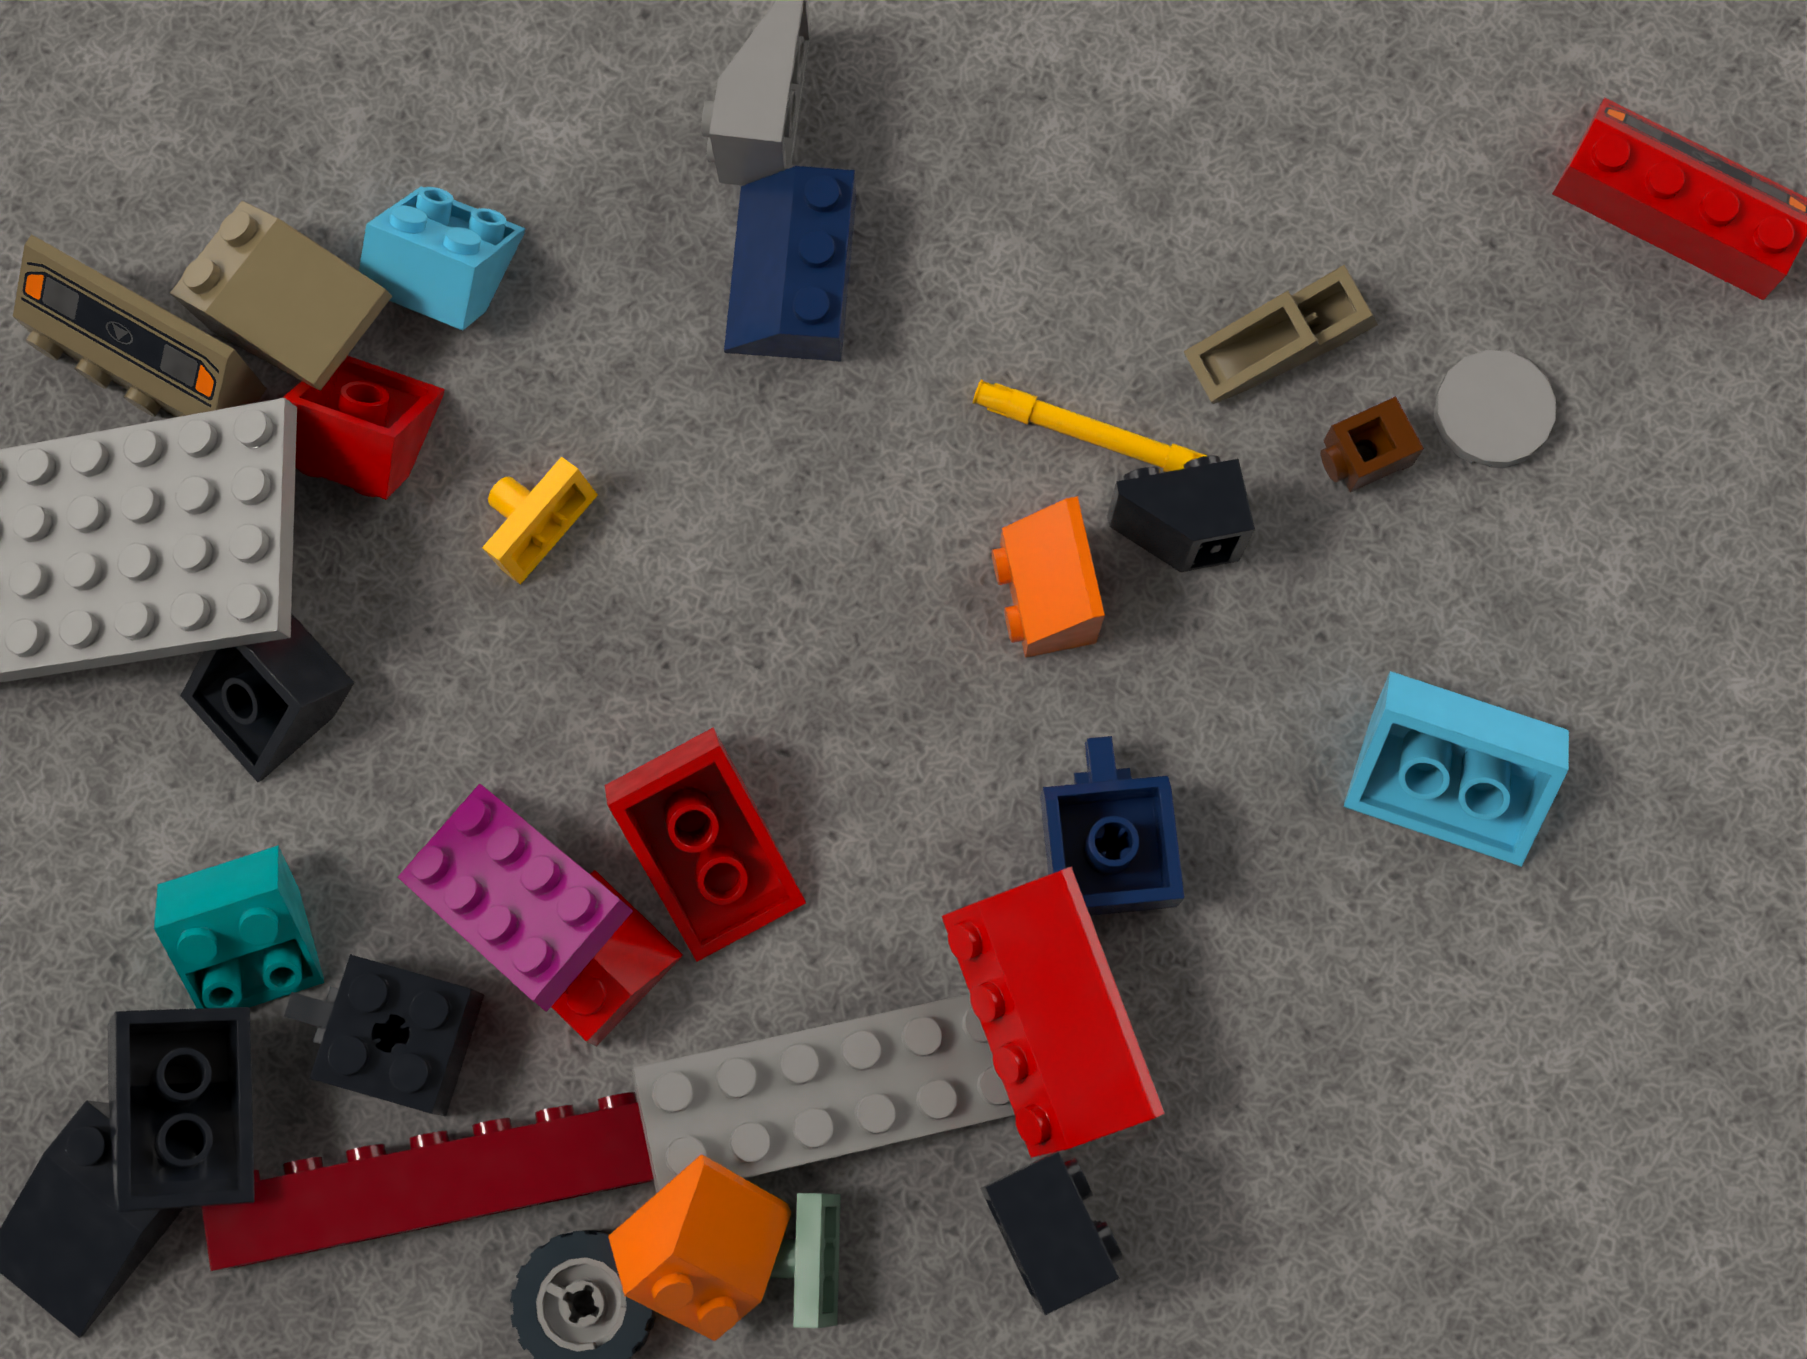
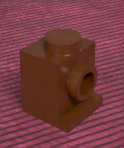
M1395 396L1331 425L1323 440L1326 448L1322 449L1320 454L1323 466L1332 481L1339 482L1344 479L1349 491L1353 492L1396 471L1413 466L1424 448ZM1366 446L1370 448L1374 459L1364 462L1356 447Z

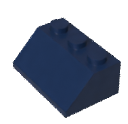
M794 166L741 186L724 346L725 353L842 361L856 208L855 170Z

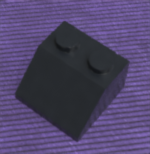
M291 613V638L203 651L180 696L257 782H260L335 717L355 682Z

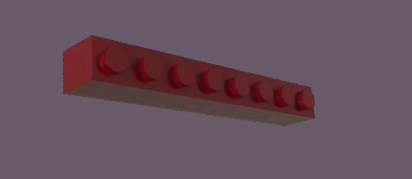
M628 1092L597 1099L598 1111L574 1115L573 1105L536 1111L535 1124L512 1128L510 1118L473 1124L474 1136L449 1141L448 1131L417 1135L409 1138L411 1149L386 1154L385 1144L354 1148L346 1151L348 1162L323 1167L322 1157L291 1161L283 1164V1176L260 1180L259 1170H254V1203L202 1207L210 1271L233 1269L652 1182L654 1178L636 1093Z

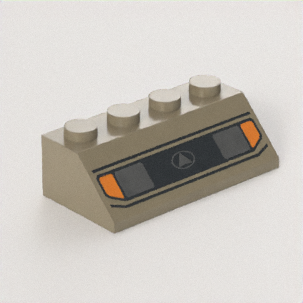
M32 234L24 244L13 317L30 333L25 341L42 354L58 361L62 353L78 361L74 369L82 376L104 389L108 387L111 381L127 389L128 391L124 398L153 417L158 414L160 409L174 417H181L258 403L266 391V387L232 347Z

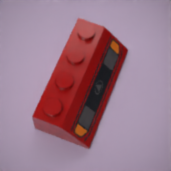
M1605 97L1552 193L1568 203L1761 300H1764L1787 276L1807 237L1806 197Z

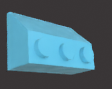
M1390 671L1372 713L1344 807L1522 867L1569 770V730Z

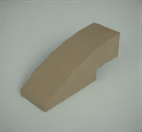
M1343 265L1293 295L1287 290L1183 352L1211 403L1215 404L1245 392L1333 350L1378 324L1347 268Z

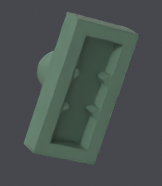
M797 1193L796 1239H782L770 1278L794 1279L793 1327L837 1326L841 1194Z

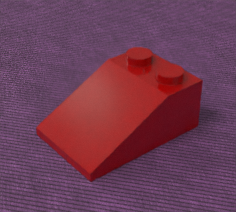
M714 727L604 785L607 805L696 962L806 904L803 894Z

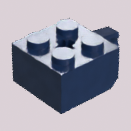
M1112 736L1087 738L1085 742L1087 772L1074 773V784L1043 787L1040 795L1048 875L1072 867L1090 916L1177 908L1185 897L1169 777L1157 776L1132 779L1130 768L1116 769ZM1104 834L1117 836L1114 843L1117 844L1122 840L1125 845V849L1121 850L1116 860L1105 858L1106 851L1100 854L1096 849V846L1100 845Z

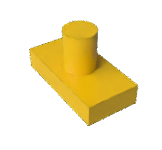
M563 457L554 464L532 491L512 477H504L491 489L488 503L507 519L482 548L503 572L521 585L598 494L580 470Z

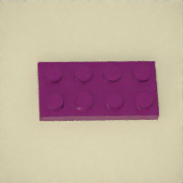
M479 784L397 877L527 997L546 1012L633 912L623 901L482 784Z

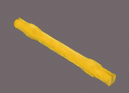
M982 379L977 386L973 398V404L987 407V410L1027 425L1030 422L1161 467L1163 472L1184 469V464L1188 461L1207 456L1174 443L1171 446L1037 400L1035 395L998 383L993 385Z

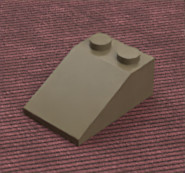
M241 201L236 209L223 220L218 232L196 260L187 266L182 278L170 292L176 300L218 336L321 391L392 298V295L385 288L279 218L244 201Z

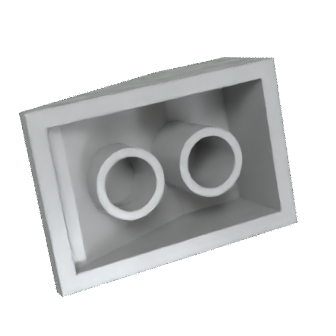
M776 0L718 78L715 101L705 100L701 132L703 137H708L707 161L715 163L719 183L743 186L791 168L811 39L808 0Z

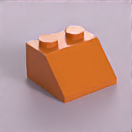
M1078 496L1063 499L1003 527L1000 541L1001 548L992 549V559L998 585L1009 583L1014 605L1004 607L1011 643L1022 641L1025 658L1096 644L1105 614Z
M701 1154L608 1236L624 1296L716 1341L762 1302L791 1216L788 1203Z

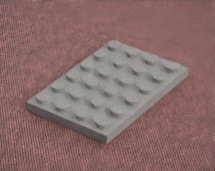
M286 398L0 449V683L291 638L297 407Z

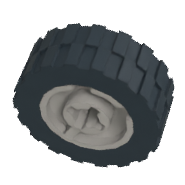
M597 1230L573 1231L560 1234L549 1239L550 1241L545 1245L537 1247L530 1254L531 1259L528 1263L521 1266L516 1275L519 1278L516 1288L511 1291L510 1302H513V1315H510L512 1327L517 1328L520 1336L518 1342L523 1350L527 1349L534 1356L533 1359H630L647 1341L646 1338L650 1330L653 1329L656 1316H654L655 1311L624 1296L608 1237L610 1234ZM584 1290L593 1291L594 1305L598 1307L594 1313L588 1316L580 1315L574 1308L575 1296L578 1292Z

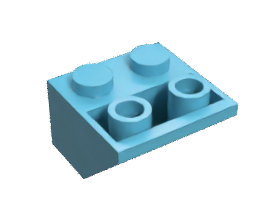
M421 186L366 224L359 272L385 288L392 295L389 301L463 331L486 312L525 233V228L506 221L505 216L495 210L486 208L476 209L454 200L453 196L443 189Z

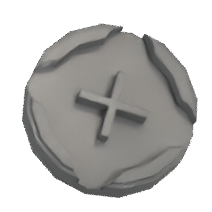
M1484 350L1464 357L1447 372L1436 394L1434 421L1442 440L1458 457L1470 463L1475 461L1482 465H1489L1490 468H1506L1526 461L1546 442L1556 421V398L1548 378L1530 360L1510 351Z

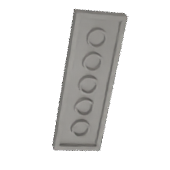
M970 994L638 1066L631 1070L656 1193L701 1154L746 1179L1015 1116L1003 1081L995 1071L993 1054L980 1019L972 1009Z

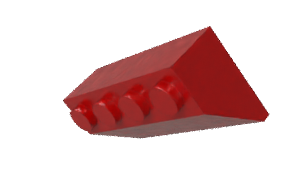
M1072 867L941 916L948 933L949 947L958 960L970 992L972 1009L980 1019L993 1054L995 1071L1003 1081L1016 1116L1017 1130L1025 1141L1031 1158L1071 1149L1165 1114Z

